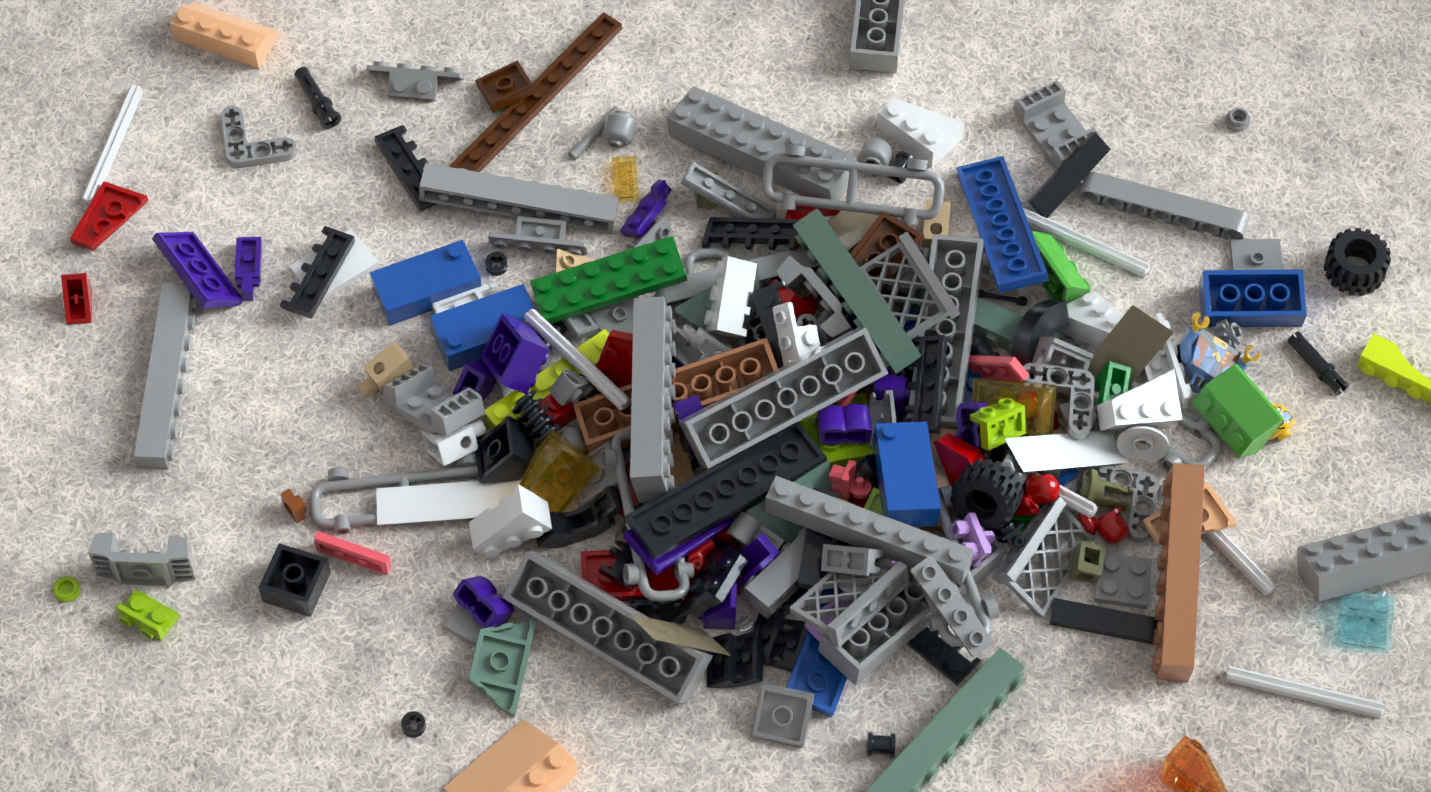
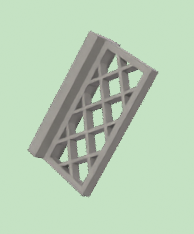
M905 232L899 236L901 240L899 243L861 266L860 269L896 320L897 318L900 319L898 323L902 328H904L906 319L917 321L915 327L906 333L910 339H913L946 317L950 316L951 319H954L960 313L909 233ZM902 251L904 256L901 264L890 263L892 256ZM875 267H882L880 277H871L867 272ZM888 268L899 269L896 280L885 278ZM905 270L915 271L912 282L902 280ZM883 284L894 285L891 295L881 294ZM900 286L910 287L908 297L897 296ZM916 288L927 290L924 299L913 298ZM894 302L905 303L902 313L892 312ZM911 304L922 305L919 315L908 314ZM927 306L938 307L940 312L932 317L925 316Z
M1060 496L1054 502L1040 505L1039 512L1032 517L1022 532L1025 537L1024 545L1019 549L1012 547L992 576L999 584L1005 583L1039 617H1044L1054 602V598L1058 596L1069 579L1068 576L1071 572L1075 547L1073 533H1079L1084 541L1095 540L1064 507L1067 503ZM1060 515L1065 519L1066 530L1058 531L1057 518ZM1058 534H1067V549H1060ZM1046 535H1052L1053 550H1045L1044 538ZM1060 552L1069 553L1070 563L1067 567H1062ZM1045 553L1054 554L1055 568L1047 569ZM1033 554L1039 555L1040 569L1032 570L1031 557ZM1040 572L1042 588H1034L1032 573ZM1047 572H1056L1057 582L1054 587H1049ZM1025 573L1027 589H1022L1015 582L1020 574ZM1034 591L1043 592V603L1040 607L1035 603Z
M882 557L876 558L874 564L875 567L889 570L884 575L874 576V573H871L870 577L856 578L855 574H852V579L837 580L841 573L829 572L790 607V613L829 636L831 644L839 648L910 584L908 567L900 561L894 564ZM872 584L868 590L857 592L856 586ZM853 586L852 593L838 594V588ZM834 588V595L819 596L823 589ZM854 600L849 607L839 608L840 601ZM835 602V609L820 610V604ZM816 604L817 611L805 612L802 610L805 605ZM836 616L829 625L821 622L823 617Z

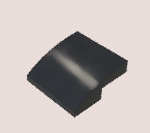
M758 613L753 631L758 630L763 633L764 665L792 672L808 630L804 626V621L786 619L782 613H774L766 619L762 614Z
M754 630L738 636L729 632L713 637L730 656L708 651L709 654L713 655L707 666L708 688H734L762 682V632Z

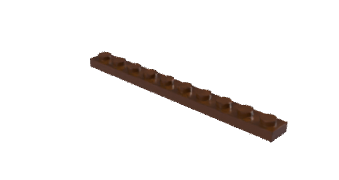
M603 12L532 83L536 93L511 104L450 167L481 172L622 30V23Z

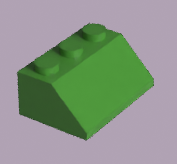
M1032 231L1048 273L1049 281L1042 282L1041 284L1051 299L1066 300L1068 304L1090 293L1089 283L1086 279L1081 278L1075 263L1072 260L1069 261L1061 243L1056 242L1050 234Z
M1233 364L1207 383L1191 402L1238 458L1259 452L1285 419L1237 364Z

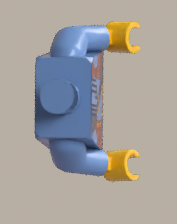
M1199 312L1192 315L1191 321L1193 325L1188 327L1179 343L1184 371L1186 375L1191 377L1189 385L1191 391L1199 393L1207 383L1233 364H1237L1244 371L1249 366L1248 362L1250 360L1256 361L1261 356L1259 351L1254 357H1249L1248 352L1254 346L1248 345L1244 350V356L1240 357V351L1203 329L1209 325V317L1205 316L1201 323H1197L1200 317Z

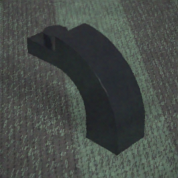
M1048 299L1034 305L1024 314L1016 328L1012 342V357H1015L1022 366L1032 363L1040 336L1049 337L1054 331L1070 325L1066 300ZM1029 373V378L1034 379L1033 373ZM1046 374L1042 375V381L1045 380Z
M606 486L588 504L576 510L550 512L552 530L535 538L538 547H565L596 537L615 524L613 517L623 509L616 487Z

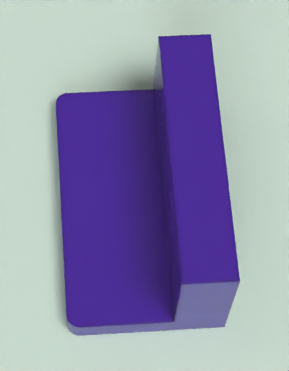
M763 532L739 551L747 562L740 572L743 576L736 582L737 588L780 553Z

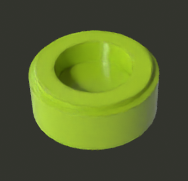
M64 576L54 583L53 593L60 602H72L79 596L80 586L75 578Z

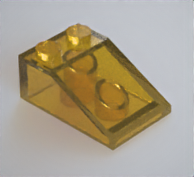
M973 379L972 402H987L988 406L997 403L1000 399L1011 398L1015 402L1025 405L1026 435H1029V437L1053 435L1057 385L1027 381Z
M552 430L536 449L519 485L546 500L550 512H564L598 471L599 467L589 454Z

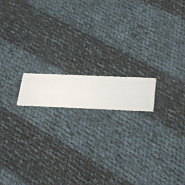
M1110 430L1091 431L1082 440L1073 439L1068 433L1005 438L1023 472L1129 463L1126 457L1119 452L1117 441Z
M523 478L516 481L482 484L479 481L376 488L377 525L475 518L488 507L494 509L498 506L501 497L506 496L508 498L514 493V487L518 484L524 487Z

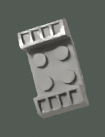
M1056 80L1017 99L1013 110L1048 160L1058 169L1091 132H1096L1097 134L1098 132L1094 127L1087 131L1084 129L1065 104L1066 90Z
M789 255L778 268L777 273L780 279L786 282V287L794 293L805 285L815 299L819 296L822 298L819 302L830 315L820 325L824 333L833 341L852 331L853 329L847 321L848 313L842 304L810 267H803Z
M422 363L415 369H411V371L402 374V376L393 379V381L383 386V401L392 406L401 417L431 434L437 432L444 436H449L450 433L458 431L459 428L486 414L481 395L470 387L454 395L437 386L434 368Z
M99 533L94 535L88 550L96 576L115 579L118 584L172 586L176 582L195 581L194 560L188 540L184 537L169 535L166 554L156 551L135 553L131 550H122L120 552L114 533Z

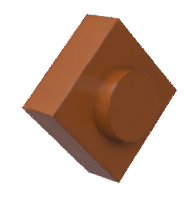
M290 489L282 492L280 495L283 506L294 521L299 523L305 519L303 509L306 508V505L299 495L294 496Z

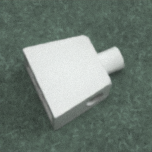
M482 420L468 423L466 426L459 428L458 431L450 433L449 436H444L437 432L431 434L420 428L426 451L443 466L478 449L476 437L486 434Z

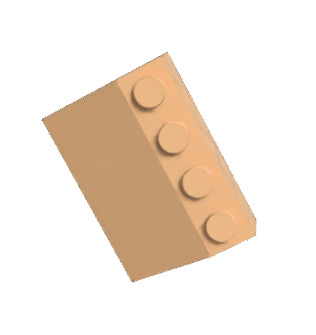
M523 719L443 787V790L445 792H558L578 774L577 761L557 742Z

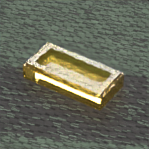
M636 156L612 157L614 196L619 197L618 202L639 201Z

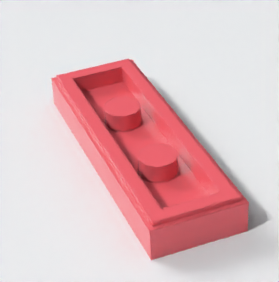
M970 355L969 369L974 373L978 372L984 379L1025 381L1029 375L1015 357Z
M317 531L314 537L318 552L384 575L388 574L391 569L390 556L320 531Z

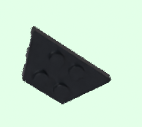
M720 539L710 557L702 564L701 572L690 584L687 595L674 614L673 619L679 625L685 623L688 614L693 612L698 616L707 609L722 603L745 566L747 560L724 539Z

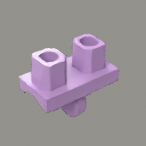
M975 512L968 513L963 520L955 521L949 528L952 538H961L963 542L961 545L974 549L972 566L980 567L982 560L992 553L990 544L995 540L994 533L992 531H984Z

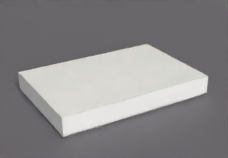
M352 229L345 233L353 235L355 243L323 300L379 267L376 258ZM313 251L289 266L290 271L300 283L306 275V272L301 270L302 264L308 263L311 265L318 253Z

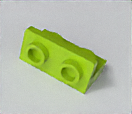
M1011 398L1000 399L997 403L988 407H982L979 411L970 415L971 421L980 424L981 448L989 451L1006 443L1005 438H1017L1026 434L1025 405L1017 403Z
M135 589L124 605L118 603L115 606L118 620L127 627L133 625L139 628L140 633L148 639L155 637L162 641L180 617L178 612Z

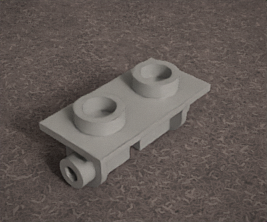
M663 215L661 218L657 217L643 237H636L627 246V250L669 237L673 231L666 215Z
M677 327L676 335H672V341H675L676 356H674L676 360L685 366L709 358L707 357L708 353L695 342L689 348L687 344L691 339Z

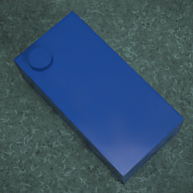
M463 240L369 272L373 291L389 326L433 311L432 304L482 286L480 275Z
M1303 270L1202 271L1199 280L1202 321L1205 316L1209 317L1210 322L1207 327H1215L1217 322L1227 319L1228 323H1237L1239 327L1303 326L1307 316Z
M524 284L430 316L431 332L448 371L463 367L466 363L482 360L480 355L502 313L526 322L524 318L525 313L530 309H535ZM536 332V334H537V335L540 337V339H541L542 336H541L538 332Z
M927 421L875 423L872 444L883 516L913 527L937 526L941 507Z

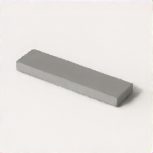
M694 161L689 165L681 181L682 185L739 218L773 219L777 211Z

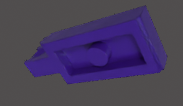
M657 180L651 186V192L647 193V196L640 200L639 206L626 219L625 224L620 229L623 236L642 237L667 204L665 199L672 191L665 180Z
M262 237L236 238L235 281L237 288H242L243 301H253L254 287L260 286Z

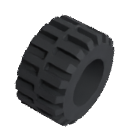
M1349 228L1345 229L1344 233L1339 232L1336 238L1332 239L1325 258L1324 271H1327L1325 275L1327 280L1332 278L1330 284L1333 287L1340 286L1338 291L1342 293L1348 290L1349 295L1354 296L1355 292H1359V296H1363L1366 290L1369 294L1373 293L1375 288L1378 289L1382 282H1384L1391 262L1390 248H1386L1387 242L1380 240L1379 234H1371V230L1368 229L1361 231V228H1355L1352 231ZM1347 257L1362 258L1369 265H1355L1348 261Z
M979 459L974 464H968L951 490L953 495L950 499L951 503L955 504L953 506L954 512L960 514L958 517L961 520L968 513L975 512L980 526L986 528L987 531H993L994 528L999 530L1004 524L1007 525L1023 497V492L1021 491L1022 484L1017 482L1019 477L1016 473L1012 474L1010 467H1003L1001 465L1002 462L999 461L993 463L991 459H985L984 462ZM979 490L989 493L995 500L986 498Z

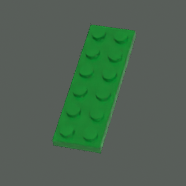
M670 236L530 280V284L540 315L551 324L688 280L674 237Z

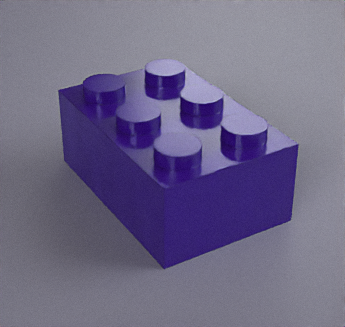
M502 313L480 358L501 385L527 394L529 389L536 383L537 373L541 365H544L548 359L549 348L528 323Z

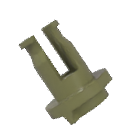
M1089 469L1086 474L1080 475L1075 489L1076 494L1096 505L1108 508L1120 507L1122 511H1128L1130 507L1129 502L1104 497L1103 495L1105 490L1128 496V494L1133 493L1132 487H1122L1117 483L1098 479V471Z

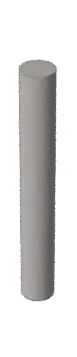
M614 106L568 155L576 160L603 132L607 116L620 109Z

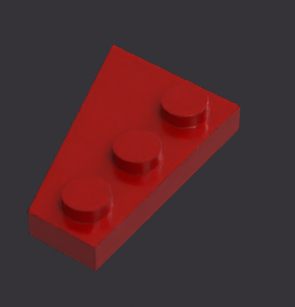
M103 181L71 235V244L94 251L149 201L147 195Z
M611 330L596 366L618 388L632 384L633 334ZM594 386V388H595V391H594V392L602 394V393Z

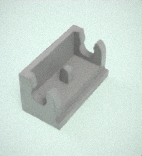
M1040 336L1032 363L1075 369L1081 367L1083 370H1088L1094 354L1057 338Z
M886 390L883 400H876L874 392L869 396L868 411L872 429L869 442L870 449H873L872 439L875 423H896L893 390Z
M823 544L821 571L869 576V573H879L881 568L875 567L874 563L876 558L883 557L884 549Z

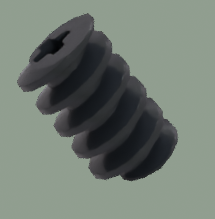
M535 389L514 403L515 406L512 409V413L514 415L520 414L518 417L519 423L527 422L523 427L524 430H533L529 437L531 440L538 439L535 446L542 448L555 441L564 432H556L560 427V423L551 425V421L555 417L554 415H544L549 408L548 406L539 407L543 399H533L537 393Z

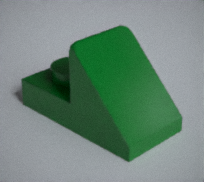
M1111 361L1105 364L1094 382V391L1099 393L1097 405L1128 391L1131 374L1130 367Z

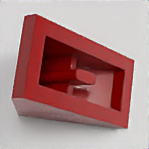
M87 273L62 274L61 282L66 324L91 323L92 288Z

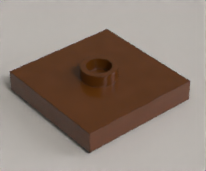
M518 60L475 80L492 113L536 93L533 84Z

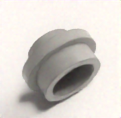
M1234 108L1227 114L1226 124L1233 130L1242 131L1248 128L1250 116L1245 109Z

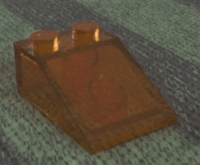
M1185 735L1165 757L1159 779L1175 792H1227L1207 751L1204 750L1198 741L1191 740Z

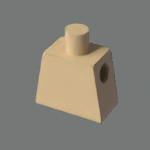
M926 200L925 210L932 207L933 200ZM943 201L939 214L930 220H924L922 247L931 248L933 234L948 235L951 202Z
M396 341L388 345L364 366L369 378L360 383L358 388L365 398L377 390L383 396V386L386 383L388 384L393 379H397L402 374H406L411 369H414L409 358Z

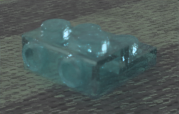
M1380 590L1374 591L1372 594L1357 591L1339 596L1336 646L1390 652L1395 597L1388 596L1387 592Z

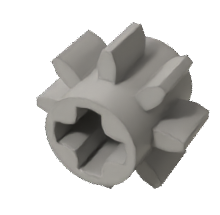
M1224 319L1217 322L1216 326L1212 328L1214 331L1211 334L1236 349L1237 345L1240 344L1239 340L1242 339V331L1237 323H1228V320Z

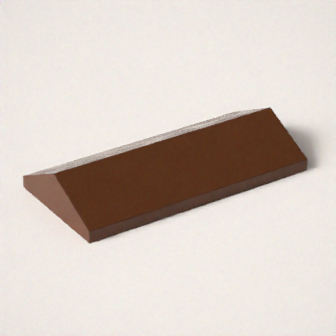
M882 211L850 255L857 265L861 267L901 241L899 236L905 232L909 233L916 246L922 241L924 235ZM902 251L892 256L890 263L901 264L904 256ZM875 267L867 273L871 277H880L882 267ZM888 268L885 278L893 279L899 269ZM830 279L826 287L833 293V291L829 287L833 284V282ZM883 284L881 294L888 286V284ZM842 296L839 298L842 302L845 301Z

